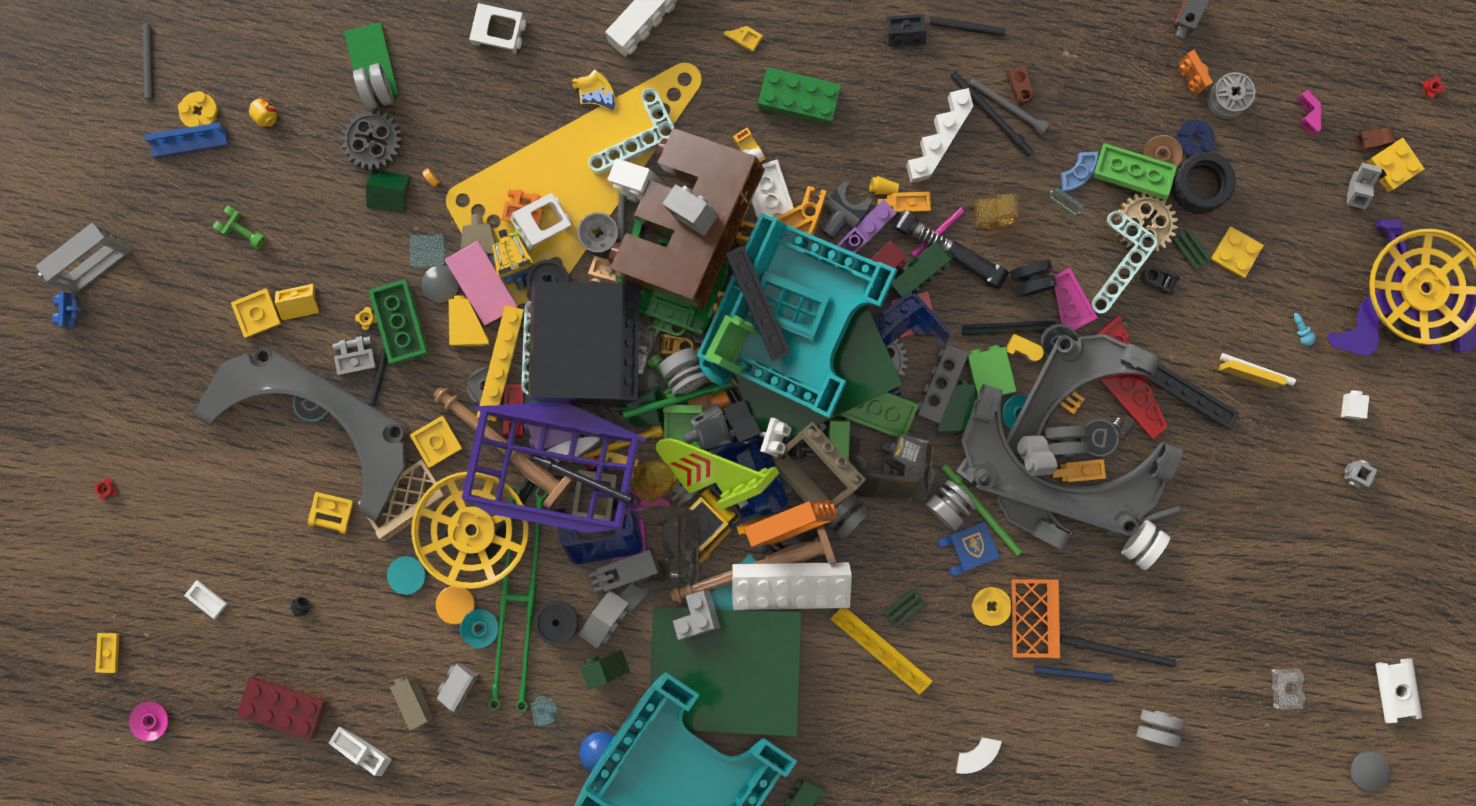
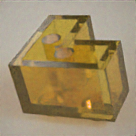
M999 194L996 198L976 199L973 203L975 225H980V228H990L993 224H999V227H1008L1019 216L1017 194Z

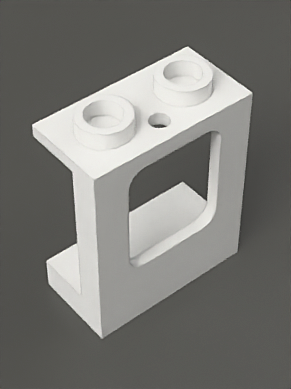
M478 3L469 40L472 45L480 46L481 43L512 50L513 54H516L517 49L521 48L522 38H520L521 31L525 30L526 20L521 12ZM496 15L516 21L511 40L487 35L491 16Z
M552 193L513 212L510 218L529 251L535 249L539 243L564 230L566 232L569 231L571 227L569 215L567 213L564 214L559 199L554 197ZM549 204L560 223L542 231L537 226L531 213Z

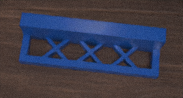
M220 122L145 135V141L151 144L152 157L154 158L229 146L227 128Z

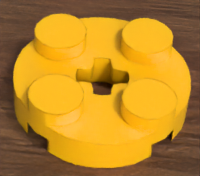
M201 91L188 94L178 105L180 119L187 127L212 124L217 120V103L212 97ZM197 107L203 108L200 116L194 114Z
M994 587L984 588L973 598L971 605L973 614L982 624L989 626L1000 625L1010 616L1011 601L1009 596L1001 589ZM988 602H990V603L995 602V603H996V605H995L996 610H995V611H993V610L988 611V610H987V608H988L987 603H988Z

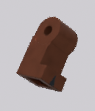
M1026 65L1009 70L1006 76L1010 82L1017 105L1032 101L1033 92Z
M1392 127L1362 131L1355 136L1359 152L1396 142Z

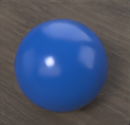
M605 731L594 732L582 742L579 757L581 764L589 773L592 772L603 752L614 738L613 734Z

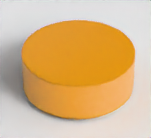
M429 168L423 171V176L432 186L440 183L437 176Z

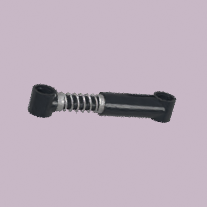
M903 210L894 225L898 232L906 236H918L919 239H923V242L926 241L931 245L940 239L954 256L951 261L980 277L986 284L1000 290L1009 275V271L1004 267L991 263L956 241L952 242L950 240L947 241V238L943 239V236H938V233L935 234L934 230L930 231L929 228H925V225L919 223V218L909 211Z

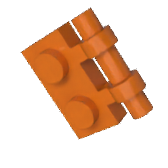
M509 189L508 197L514 198V201L505 202L501 220L511 222L512 213L526 206L520 204L521 200L533 203L542 198V196L537 193H524L523 190L519 189L516 191ZM537 209L531 213L539 228L543 209Z

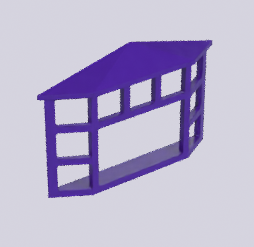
M567 402L475 406V410L480 411L461 499L492 515L591 533L622 529L627 503L619 500L615 521L594 519L598 497L617 499L594 488L586 518L502 502L511 454L515 451L597 467L595 480L600 483L603 469L624 470L621 492L629 495L639 442H645L646 438ZM488 416L512 422L507 443L484 437ZM519 423L542 427L538 449L514 445ZM549 429L573 434L568 455L544 450ZM579 435L603 439L598 461L575 456ZM610 440L630 442L626 464L605 462ZM482 444L506 450L500 472L478 466ZM476 472L500 479L495 500L472 495Z

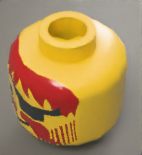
M256 99L250 104L249 115L258 126H272L276 122L278 112L269 100Z

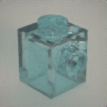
M540 696L530 703L535 727L556 721L555 714L558 713L556 702H552V698L547 699L546 696Z

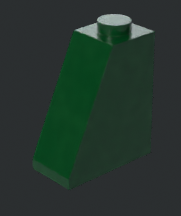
M960 381L958 385H955L940 424L936 428V433L965 431L976 401L975 384H970V381Z

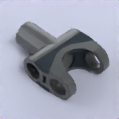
M847 180L832 193L823 206L831 215L822 225L820 231L831 239L835 238L844 224H847L852 229L856 227L865 216L873 200L871 197H868L857 205L849 203L845 197L846 190L850 185V182Z

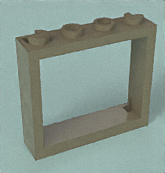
M813 422L785 445L784 454H778V457L772 456L768 460V463L772 467L777 468L780 476L805 503L808 501L829 500V498L786 453L802 439L847 487V489L831 500L835 506L853 493L866 480Z

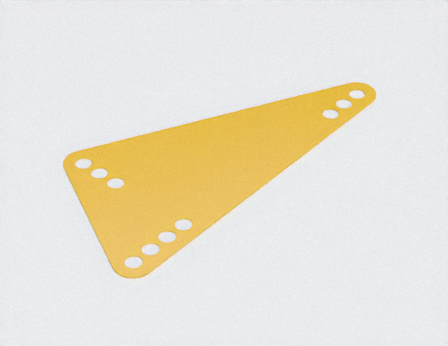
M679 63L616 97L615 111L600 106L453 186L447 193L446 206L461 234L463 226L472 225L471 210L474 205L480 204L485 208V214L482 216L483 224H487V219L491 215H497L501 220L505 202L514 201V198L508 197L509 189L515 191L519 189L529 194L537 193L542 197L552 193L554 197L559 199L564 214L567 213L569 215L571 227L569 231L566 232L564 230L539 243L531 251H529L527 246L526 249L534 264L542 260L559 257L563 262V267L570 274L587 250L578 238L580 221L586 215L593 212H602L610 216L619 204V190L613 188V184L607 180L611 170L601 175L594 174L589 167L590 157L654 127L641 98L642 92L647 88L656 90L662 103L669 105L670 113L668 116L674 125L701 85L702 78L698 68L690 63ZM681 73H688L691 76L692 80L688 86H682L678 83V76ZM671 88H677L681 92V97L677 101H670L667 97V92ZM649 95L646 97L645 100L647 102H653L655 100V97L653 95ZM657 112L653 115L655 119L662 118V116H659ZM664 129L661 134L666 136L670 129ZM647 137L645 138L644 142L646 144H652L654 142V138ZM630 145L627 148L629 152L637 150L636 145ZM656 149L629 161V163L644 167ZM613 153L611 154L610 159H619L620 154ZM596 161L593 167L598 169L602 167L603 162ZM460 194L468 195L470 198L468 206L459 207L456 204L457 196ZM521 200L520 204L526 206L531 203L530 201ZM549 204L539 208L543 209L540 230L544 231L560 223ZM501 220L499 227L493 228L496 243L500 242L497 235L498 231L508 229L509 234L515 232L513 223ZM597 227L592 232L597 235L601 227ZM503 277L501 278L517 305L530 302L527 298L529 288L518 291L515 282L507 284Z

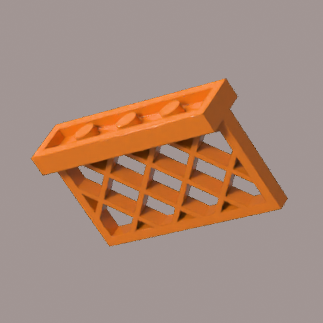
M1012 579L1013 657L1060 658L1059 579ZM1016 583H1024L1030 590L1021 597L1016 592ZM1027 583H1035V585L1031 588ZM1039 583H1047V592L1040 597L1033 589ZM1031 591L1039 598L1032 607L1024 600ZM1016 595L1020 598V600L1017 603ZM1021 601L1030 608L1023 616L1016 611V606ZM1040 601L1047 606V612L1042 617L1033 609ZM1031 610L1040 618L1033 626L1024 619ZM1016 614L1020 617V619L1017 622ZM1046 615L1048 616V623L1043 619ZM1021 620L1030 627L1023 636L1016 630V625ZM1041 620L1048 626V631L1043 636L1034 629ZM1031 630L1040 637L1033 646L1024 638ZM1047 634H1048V642L1044 639V637H1045ZM1021 640L1031 647L1026 653H1017V644ZM1043 640L1048 645V653H1039L1034 647Z

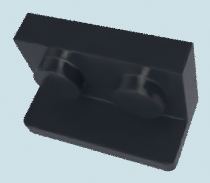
M924 14L886 17L889 47L926 43L927 30Z

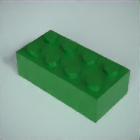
M767 67L758 101V109L831 126L841 84Z
M404 279L368 290L389 364L395 366L430 355L410 282Z

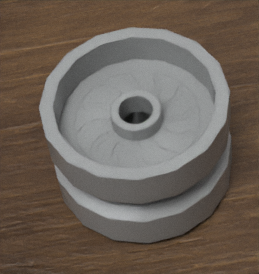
M380 63L370 65L369 74L364 68L353 71L357 90L367 111L378 107V99L384 106L394 102L389 80Z
M1142 709L1140 719L1152 725L1151 727L1138 726L1136 736L1160 744L1179 747L1181 737L1170 732V729L1176 731L1183 730L1185 720L1174 717L1172 714Z

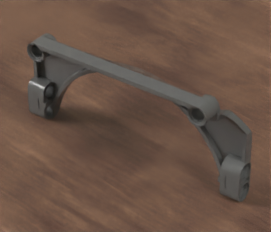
M1105 334L1079 337L1078 342L1066 335L1059 337L1006 439L1013 454L1025 466V461L1017 451L1018 442L1023 436L1043 435L1053 413L1062 402L1078 389L1098 379L1115 375L1134 374L1152 377L1161 358ZM1071 342L1069 349L1063 350L1064 343ZM1004 496L997 498L996 501L1008 522L1064 551L1072 532L1056 518L1053 512Z
M259 348L253 357L249 354H243L223 362L203 394L193 417L212 426L226 410L250 397L268 393L295 395L319 405L338 420L356 448L363 480L359 513L377 522L394 494L393 489L405 468V444L400 441L408 435L407 426L273 348ZM265 351L269 355L267 361L263 359V353ZM395 427H398L401 431L399 437L394 434Z
M985 384L982 385L961 440L970 467L976 468L974 480L980 489L1124 535L1131 536L1137 533L1139 525L1136 519L1141 520L1144 515L1157 505L1166 482H1170L1174 477L1182 458V448L1162 442L1143 463L1131 472L1099 485L1068 486L1051 482L1040 476H1031L1025 466L1013 454L1003 432L1000 412L1003 390ZM983 476H988L986 481H980ZM1131 521L1129 526L1124 527L1125 523Z

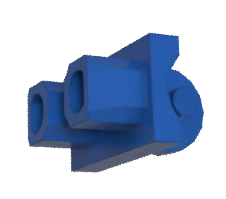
M61 291L59 295L53 297L54 306L59 308L58 314H54L52 317V323L62 327L76 328L77 312H83V307H78L77 294Z

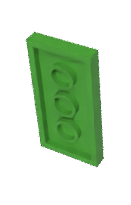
M1103 143L1093 177L1167 200L1177 165Z
M886 392L838 416L897 437L899 434L907 435L919 404Z

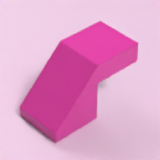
M1307 89L1296 99L1309 112L1299 124L1313 136L1321 130V103Z

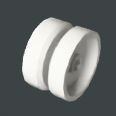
M1146 520L1139 526L1137 533L1130 536L1121 554L1129 560L1136 558V565L1146 570L1162 554L1169 543L1170 536L1163 531L1155 533L1156 526Z

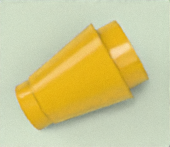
M877 176L872 177L869 190L874 195L892 194L898 192L899 184Z

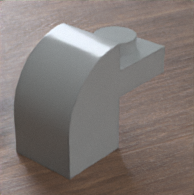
M1362 163L1359 170L1354 171L1347 192V205L1366 210L1374 197L1373 186L1382 173L1381 167Z

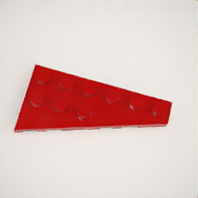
M1120 315L1096 334H1105L1125 344H1131ZM1134 374L1115 375L1099 379L1151 439H1154L1168 427L1147 380Z

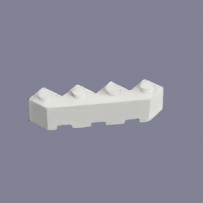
M969 88L950 92L948 102L951 112L936 115L934 123L937 134L923 137L920 142L923 157L908 160L906 166L911 183L930 179L973 108Z

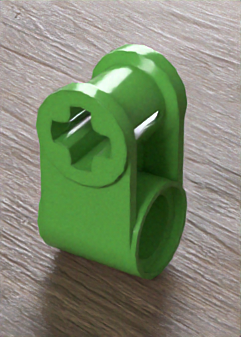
M654 319L653 323L649 326V328L660 333L681 338L687 333L685 329L680 333L673 332L674 325L658 319Z

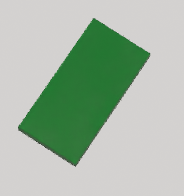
M381 22L344 31L353 71L364 68L369 74V66L380 63L389 80L393 97L399 96Z

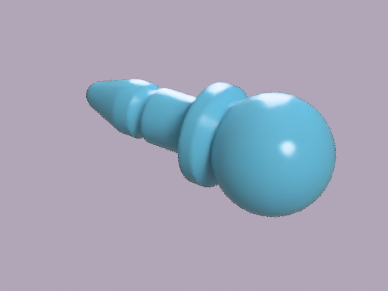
M1295 313L1294 319L1299 329L1297 333L1300 336V342L1305 346H1311L1314 344L1316 336L1311 332L1310 327H1306L1302 317Z

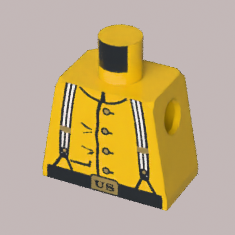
M508 229L497 232L500 242L493 244L492 247L497 274L500 278L535 265L518 236L511 238Z

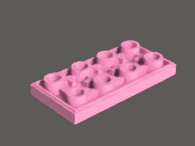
M479 240L445 259V262L484 326L501 317L505 305L518 307L503 280L498 276L497 270Z

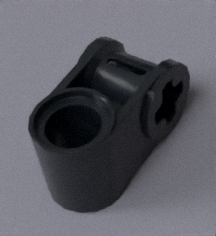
M1150 266L1140 273V280L1143 284L1170 296H1173V288L1176 281L1180 279L1178 275L1156 266ZM1148 271L1154 274V280L1148 278Z

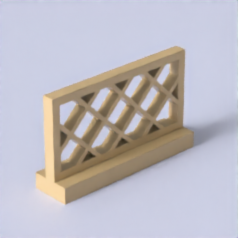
M421 459L402 472L393 489L394 494L389 501L388 514H382L387 516L386 523L379 528L375 521L368 518L380 540L385 542L412 524L415 509L425 494L423 492L426 482L433 483V485L437 482L424 460ZM420 466L425 471L423 479L414 477L415 470ZM403 478L409 479L407 490L398 488L399 481ZM413 480L422 481L420 492L411 490ZM440 488L432 495L424 508L432 510L448 498L446 493ZM397 491L406 492L404 503L395 501ZM410 493L419 495L418 501L414 505L407 504ZM394 504L403 505L402 512L399 515H392Z

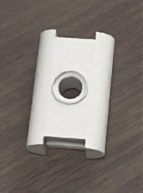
M1400 659V664L1393 665L1382 662L1376 663L1385 722L1396 723L1398 722L1397 718L1408 716L1414 719H1421L1422 711L1413 659ZM1400 686L1401 693L1397 695L1396 689Z

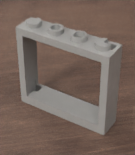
M92 222L37 264L36 267L40 271L38 275L45 282L48 281L52 285L56 284L60 288L64 287L68 291L79 292L132 250L121 236ZM99 243L104 245V247L70 273L63 272Z

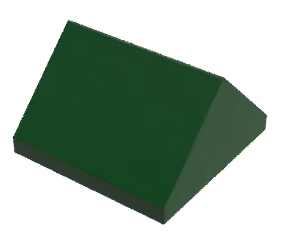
M373 170L366 183L367 208L405 213L411 176Z

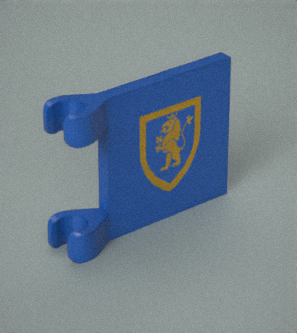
M986 522L937 541L939 547L953 543L961 564L949 569L951 576L958 575L1000 557Z

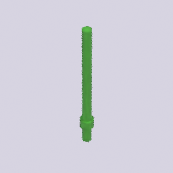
M947 463L942 466L941 469L950 478V481L959 485L971 496L973 502L977 505L976 510L1013 553L1018 556L1022 550L962 482L963 479L960 475H956Z

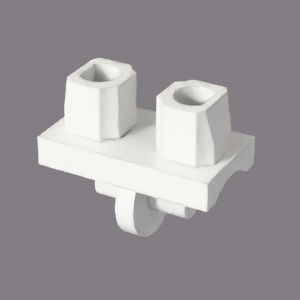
M771 418L766 433L761 432L759 435L764 438L760 451L773 457H778V454H784L785 444L782 441L784 436L790 435L791 427L776 418Z

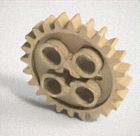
M1141 193L1139 198L1135 194L1133 200L1128 198L1126 200L1127 204L1122 203L1120 205L1122 209L1118 211L1124 213L1141 226H1143L1144 221L1151 216L1154 210L1157 211L1156 215L1148 222V226L1145 227L1146 230L1157 238V245L1154 249V252L1157 253L1159 247L1164 249L1166 247L1165 243L1170 244L1172 242L1169 237L1176 235L1172 232V230L1178 228L1176 225H1173L1178 219L1172 218L1176 211L1170 212L1169 209L1172 207V204L1166 206V200L1159 201L1160 198H1153L1152 195L1146 197L1145 193ZM1141 206L1147 207L1148 214L1141 212ZM1120 216L1114 219L1115 221L1119 222V224L1121 223ZM1156 218L1162 219L1163 226L1156 224ZM1129 226L1127 234L1131 237L1135 236L1137 229H1132ZM1123 237L1120 240V242H1127L1126 248H1128L1129 246H1134V244L1127 240L1125 237ZM1144 238L1142 243L1144 247L1150 248L1153 241L1152 239L1147 241Z

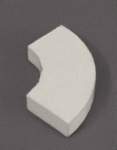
M981 737L979 745L974 750L967 753H959L956 773H973L986 767L996 757L1002 741Z

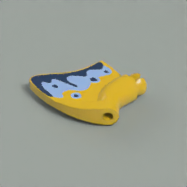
M593 70L589 76L572 80V87L574 89L579 88L581 105L596 104L611 111L616 110L613 89L602 74Z

